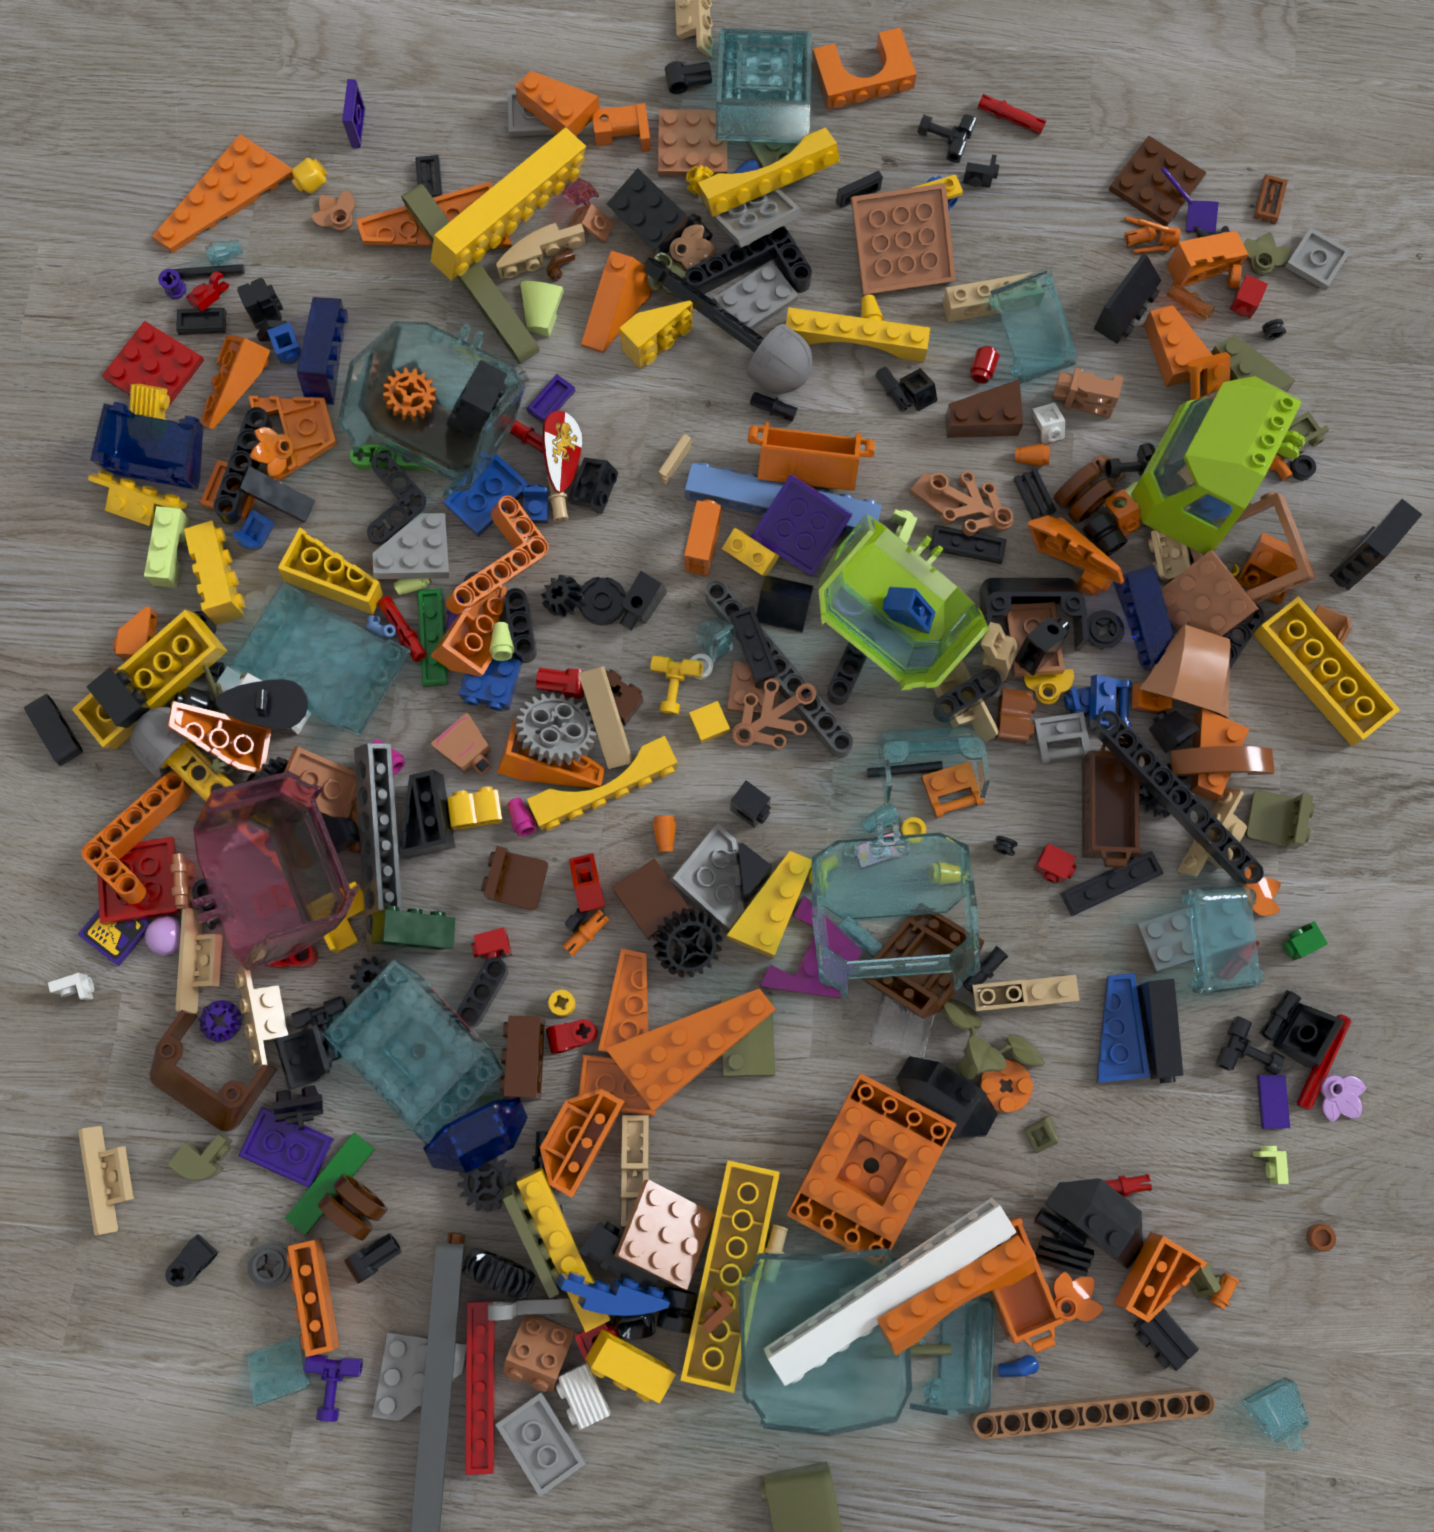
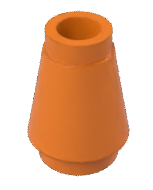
M1041 443L1015 448V462L1038 467L1049 465L1050 445Z
M654 816L652 826L658 852L673 851L677 822H674V816Z

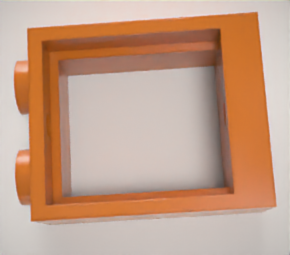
M697 500L684 554L685 572L709 577L721 524V505H718L715 501Z

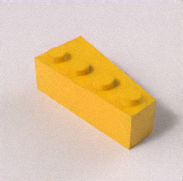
M213 520L185 528L184 532L189 554L193 561L196 560V563L192 565L193 572L198 582L201 583L196 586L198 594L201 595L203 600L200 603L202 611L215 625L245 617L242 608L246 607L242 594H238L236 589L239 581L235 571H231L229 565L233 563L229 550H225L223 542L226 541V536L222 527L218 528Z
M789 851L729 931L726 939L774 959L813 860Z

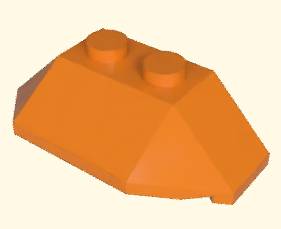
M598 1089L567 1099L564 1102L540 1146L550 1186L571 1198L574 1197L609 1135L625 1101L603 1089Z

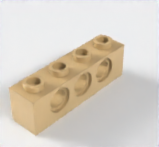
M1039 271L946 287L942 302L947 322L1038 307L1044 290Z

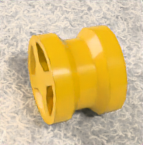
M557 990L549 997V1008L555 1015L566 1017L575 1010V998L567 990Z

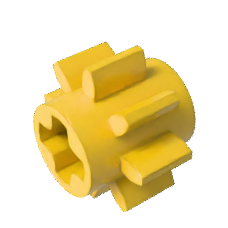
M707 166L692 167L686 175V181L689 183L687 189L694 195L698 194L701 196L698 182L711 177L714 172Z

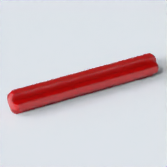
M1340 1014L1336 1016L1343 1019L1344 1023L1321 1064L1312 1068L1297 1100V1105L1305 1110L1312 1109L1321 1090L1322 1082L1327 1077L1352 1021L1345 1015Z

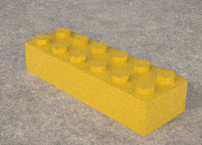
M1299 596L1253 633V636L1352 747L1363 741L1400 711L1397 705Z
M184 610L118 669L125 670L131 676V684L135 689H139L145 694L148 699L146 703L151 708L150 710L165 707L174 699L177 692L181 693L184 688L188 687L205 672L204 665L212 666L228 651L198 614ZM91 693L72 708L103 748L117 749L131 737L135 723L129 728L116 726Z

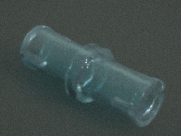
M850 915L838 926L856 941L854 943L856 946L863 947L873 957L884 946L870 934L871 931L868 928L865 930Z

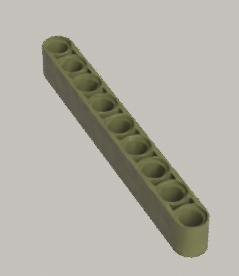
M419 184L403 194L401 198L433 244L434 234L450 221L424 185ZM473 262L464 275L456 277L519 364L540 351L534 338L479 262Z

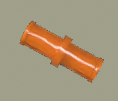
M600 909L583 925L580 924L577 927L578 930L562 944L568 950L576 943L569 950L573 957L589 940L592 942L595 939L594 935L610 921L604 915L596 922L603 915Z

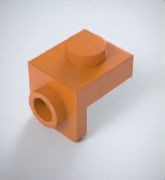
M1141 683L1132 685V709L1152 714H1159L1172 709L1173 699L1140 690L1138 687Z

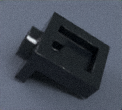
M921 368L900 379V382L903 384L902 388L913 398L917 411L937 402L935 383Z

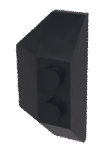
M909 1056L896 1077L904 1096L957 1124L950 1136L954 1140L985 1137L998 1115L982 1089L938 1061Z
M1100 1178L1059 1182L1045 1202L1048 1208L1126 1269H1129L1143 1247L1142 1211Z

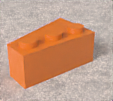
M530 71L515 85L518 103L557 134L566 127L577 136L593 120L595 111L600 109L599 97L597 95Z
M1237 231L1223 232L1221 234L1178 242L1166 266L1177 288L1181 289L1227 272L1232 264H1241L1242 266L1248 256V252Z
M1173 305L1149 312L1143 325L1165 386L1169 387L1190 381V373L1187 368L1188 362L1212 356V353ZM1203 370L1200 372V378H1203Z
M1202 708L1194 715V723L1198 726L1199 730L1194 734L1192 746L1194 748L1243 746L1249 728ZM1231 773L1191 776L1190 791L1214 802L1222 796Z
M1150 1232L1114 1304L1149 1323L1172 1300L1171 1297L1182 1286L1185 1287L1190 1282L1189 1279L1208 1263L1168 1238Z

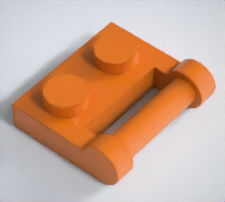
M1227 352L1188 362L1187 368L1190 373V399L1188 401L1216 396L1222 383L1230 381V355ZM1203 370V395L1200 396V372Z
M970 761L921 777L936 819L943 817L944 813L973 804L976 806L984 804V797L979 789ZM970 789L971 795L940 804L938 798Z

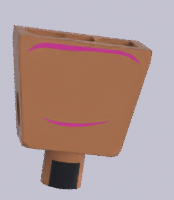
M467 712L430 743L437 753L463 773L468 772L474 767L482 776L492 768L491 763L485 758L491 749Z

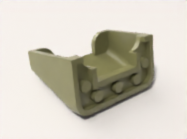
M827 1461L763 1475L764 1483L759 1484L762 1501L768 1500L774 1532H843L832 1476Z

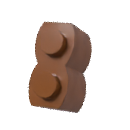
M1004 688L1000 691L996 723L999 734L995 736V741L1026 744L1029 738H1033L1034 723H1031V714H1034L1036 710V699H1033V692Z

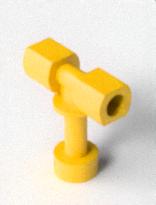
M653 656L650 670L654 673L666 674L665 678L670 679L666 701H661L659 712L679 715L680 704L676 703L679 681H685V676L701 678L703 663L683 659L682 662H675L670 657Z

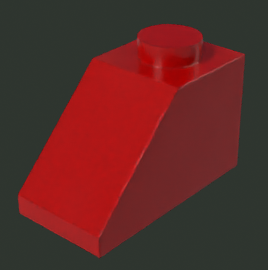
M594 853L569 859L574 891L580 912L605 907Z

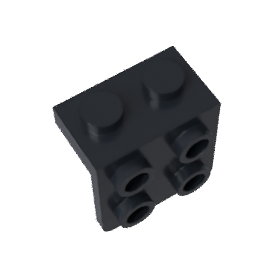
M316 1022L309 1023L300 1032L274 1040L289 1090L318 1082L330 1073V1068L332 1067L331 1057L328 1052L325 1053L322 1044L325 1040L321 1027H317Z

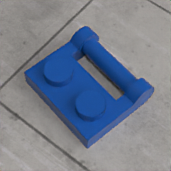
M1099 674L1091 676L1089 724L1091 719L1101 712L1113 711L1116 713V690H1119V717L1131 728V722H1129V691L1132 690V681L1119 680ZM1102 717L1100 721L1101 726L1108 729L1109 722Z

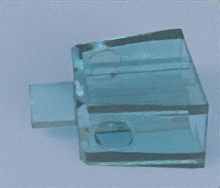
M1285 1377L1241 1400L1244 1407L1270 1440L1276 1443L1284 1440L1290 1452L1297 1451L1305 1446L1299 1431L1308 1427L1310 1423L1294 1380Z

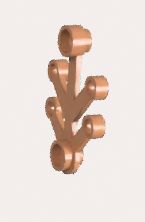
M971 471L962 472L958 481L962 487L967 489L968 496L949 486L948 478L942 473H934L928 480L927 487L930 493L934 495L944 494L965 505L954 509H944L940 516L944 524L950 525L957 518L980 513L986 516V518L976 521L968 519L963 524L962 531L965 535L973 536L977 530L992 526L1000 531L1008 530L1012 526L1014 521L1013 513L1009 508L1001 506L996 494V486L993 483L985 482L979 493L974 481V474ZM985 488L990 489L991 493L987 492ZM981 496L989 500L991 507L983 503ZM946 514L951 515L952 518H948ZM967 525L972 526L974 530H970Z
M775 678L767 679L764 683L765 696L761 717L753 723V711L759 702V696L752 691L744 696L743 702L745 706L742 722L736 724L732 730L734 742L742 747L759 742L773 745L776 749H782L787 743L785 734L776 733L773 736L758 732L765 726L792 731L796 735L805 734L808 729L805 720L791 721L779 717L800 703H812L816 698V688L810 683H803L797 688L794 696L772 709L775 693L778 691L780 683ZM768 682H774L776 689L770 690L767 686ZM806 688L811 691V696L804 697L802 694V690ZM747 696H754L756 699L755 703H748ZM798 723L804 725V730L801 732L795 728V725ZM741 730H747L749 737L743 738L740 734ZM782 737L784 743L782 745L776 744L775 738Z

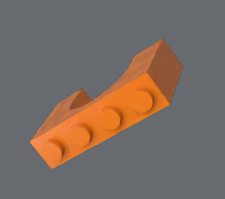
M901 27L879 32L877 49L883 69L878 74L868 78L853 76L844 69L835 43L813 48L812 66L826 109L841 108L844 105L855 102L862 103L868 99L882 98L892 93L906 92L914 88L917 74Z

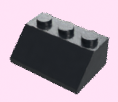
M1142 254L1108 300L1094 327V330L1116 344L1119 343L1122 337L1128 338L1135 327L1132 323L1135 319L1141 320L1147 311L1146 304L1148 302L1153 303L1160 293L1157 288L1161 279L1146 254Z

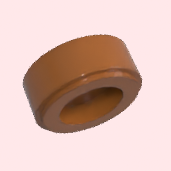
M1314 1224L1307 1231V1242L1314 1250L1325 1252L1334 1247L1336 1235L1328 1225Z

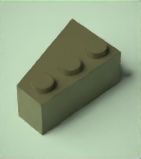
M1236 335L1215 345L1211 351L1212 355L1227 352L1230 355V381L1256 376L1286 392L1296 381Z

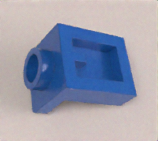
M538 484L523 487V510L533 523L548 524L549 494L547 488Z
M1070 687L1066 692L1064 704L1066 710H1070V714L1084 712V714L1090 713V687L1080 689Z

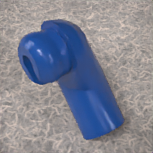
M1025 1355L1012 1363H1000L998 1365V1373L1001 1378L1028 1376L1035 1374L1039 1369L1038 1360L1032 1355Z

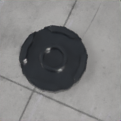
M595 577L585 582L582 586L583 590L580 593L583 594L584 599L578 602L581 605L579 611L587 621L602 626L612 624L620 619L625 612L621 604L626 597L620 583L609 577Z

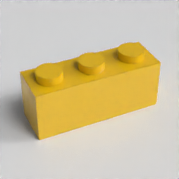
M603 1329L585 1358L591 1367L590 1371L594 1375L602 1379L605 1376L613 1379V1383L617 1387L625 1391L628 1388L636 1391V1396L648 1403L650 1400H653L660 1404L676 1376V1373L669 1364Z

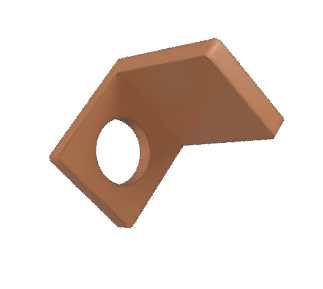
M589 204L576 209L568 227L582 224L587 231L603 243L606 242L614 222L593 204Z
M1318 605L1314 614L1343 645L1352 629L1350 617Z

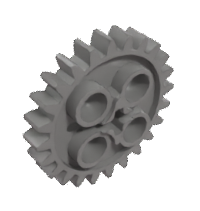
M551 693L550 698L541 694L540 700L532 697L531 703L525 702L524 707L519 709L518 716L516 717L514 732L518 734L517 742H523L522 750L530 748L529 756L537 754V761L540 762L543 758H547L548 765L551 764L552 760H556L558 766L561 765L562 760H565L570 765L572 758L579 762L581 755L587 756L588 751L592 750L597 735L592 716H588L589 709L581 710L582 702L575 705L573 704L574 698L571 697L566 701L564 694H561L559 699L555 697L554 693Z

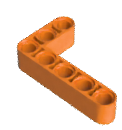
M511 496L502 497L490 512L492 520L514 549L454 589L446 599V606L452 613H464L537 564L548 553L549 546L547 541L515 498ZM501 507L505 508L508 511V514L505 513ZM516 527L520 528L523 534L519 533ZM531 547H533L534 549H536V551H537L538 554L534 553V552L532 551ZM513 559L517 560L520 566L516 565ZM494 571L498 572L501 575V578H498L495 575ZM475 583L480 584L483 588V591L479 590L476 587ZM456 596L463 598L465 604L460 603Z
M175 771L165 774L83 847L81 854L85 862L127 903L136 904L142 901L146 895V888L119 859L183 804L191 795V787ZM120 836H121V838H120L119 840H117V841L114 842V840H115L117 837H120ZM98 854H101L99 858L94 859ZM114 870H117L115 874L110 875ZM134 885L132 890L127 891L130 886Z

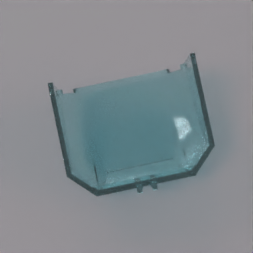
M889 1248L820 1249L758 1253L754 1259L756 1261L754 1266L739 1281L742 1397L747 1404L751 1403L761 1417L760 1424L763 1428L833 1436L897 1422L912 1391L911 1351L909 1347L895 1356L882 1336L879 1325L875 1326L873 1331L867 1336L859 1337L851 1342L846 1350L836 1352L830 1356L822 1366L812 1368L806 1372L798 1382L789 1383L786 1386L769 1362L763 1349L895 1262L896 1258ZM923 1337L914 1345H926V1338Z

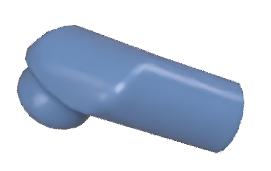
M369 615L367 617V630L381 637L394 636L396 629L393 625H380L381 618L379 616Z

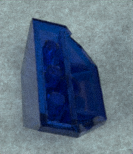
M520 1098L491 1101L443 1126L423 1149L432 1168L467 1173L514 1148L528 1116Z

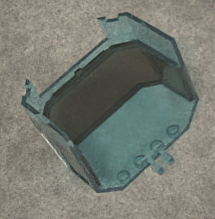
M394 321L350 361L337 423L342 432H347L352 441L350 446L355 453L369 439L453 481L446 488L442 497L451 495L455 491L469 490L485 472L514 426L525 386L514 365L480 349L484 332L477 331L472 344L466 342L471 328L468 324L462 326L459 336L456 337L428 322ZM482 360L507 373L504 381L507 388L502 398L499 399L496 408L491 412L488 421L482 427L481 432L477 431L470 438L445 424L478 362ZM405 367H407L409 373H412L414 368L417 369L418 375L425 372V380L432 379V387L436 388L434 396L436 401L435 405H432V411L430 413L425 411L424 418L416 415L415 421H412L410 416L402 420V414L400 413L394 416V408L387 409V401L383 400V393H385L383 386L388 384L387 377L392 376L394 378L395 370L402 374Z

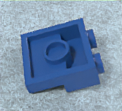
M510 658L506 661H498L492 659L481 677L464 673L459 692L461 699L469 705L478 706L479 703H482L496 711H502L503 708L510 710L522 664L521 660Z

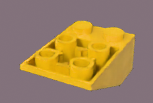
M686 301L635 314L619 328L622 351L640 369L645 365L652 364L658 354L663 350H669L677 338L681 335L685 336L691 331L693 327V303Z

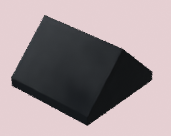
M768 575L765 576L756 613L759 623L803 633L813 585Z
M738 843L737 854L743 902H748L770 875L772 865L744 843Z
M1298 1003L1290 1016V1022L1284 1025L1272 1046L1306 1068L1316 1067L1321 1064L1344 1020Z

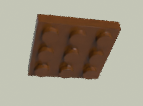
M1148 136L1110 185L1109 191L1161 225L1168 226L1186 200L1161 169L1165 167L1189 197L1207 172L1151 136Z

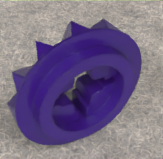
M219 1000L211 1002V1004L203 1008L199 1018L200 1030L207 1039L212 1041L224 1042L230 1040L237 1034L241 1026L242 1019L239 1009L229 1001ZM224 1014L223 1021L226 1022L225 1024L228 1027L218 1025L214 1028L216 1021L212 1015L222 1016Z

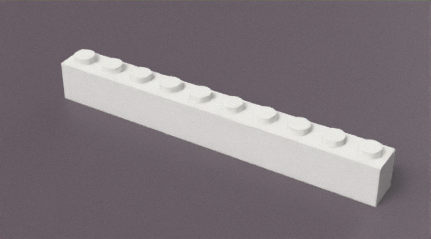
M991 1197L763 1348L769 1362L785 1386L789 1383L798 1382L806 1372L812 1368L822 1366L830 1356L836 1352L846 1350L851 1342L857 1338L870 1334L874 1327L878 1325V1318L987 1254L995 1246L1007 1242L1016 1233V1230L1002 1207Z

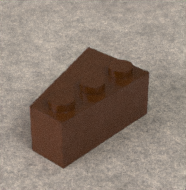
M1020 379L949 403L945 415L947 438L1018 436L1023 426Z

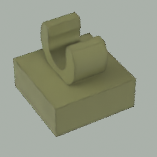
M1212 1263L1207 1264L1203 1269L1200 1268L1189 1279L1190 1282L1188 1284L1197 1298L1215 1294L1221 1289L1219 1284L1220 1276L1215 1277L1210 1270L1213 1267Z

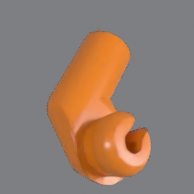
M1275 455L1268 470L1275 471L1281 480L1284 481L1291 477L1293 473L1282 457Z

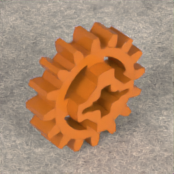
M405 367L402 374L395 370L394 378L388 376V384L383 386V391L385 392L383 393V400L387 401L386 408H394L393 415L402 414V420L410 416L412 421H415L416 415L424 418L425 411L430 413L432 405H435L436 397H434L436 388L432 387V379L426 381V373L423 372L421 375H418L416 368L413 369L412 373H409L407 367Z

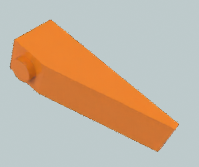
M1047 515L1030 520L1027 524L1038 552L1119 584L1124 582L1121 568L1065 519Z
M175 701L171 703L167 724L169 729L237 770L255 774L256 771L260 772L262 770L263 763L266 765L271 728L249 724L226 714Z
M516 718L513 719L501 753L497 773L521 781L593 789L601 787L605 768L587 756L581 755L579 762L572 758L570 765L565 760H562L560 766H558L556 760H552L551 764L548 765L547 758H543L539 762L537 761V754L529 756L530 748L522 750L523 742H517L518 734L514 732Z

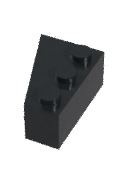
M433 769L409 775L405 801V820L401 831H403L401 846L398 847L399 856L409 859L456 848L443 774Z
M609 1221L606 1224L598 1223L579 1253L585 1257L588 1255L598 1262L600 1267L605 1270L608 1269L618 1276L621 1281L624 1278L634 1280L639 1283L638 1287L648 1290L649 1286L655 1287L659 1281L658 1278L614 1257L622 1237L618 1234L620 1229Z

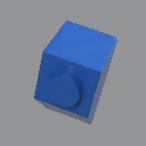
M889 587L887 596L883 600L882 609L893 621L929 634L936 612L916 588Z

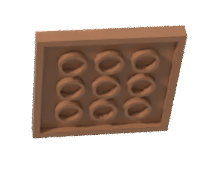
M946 183L851 197L862 295L956 281Z

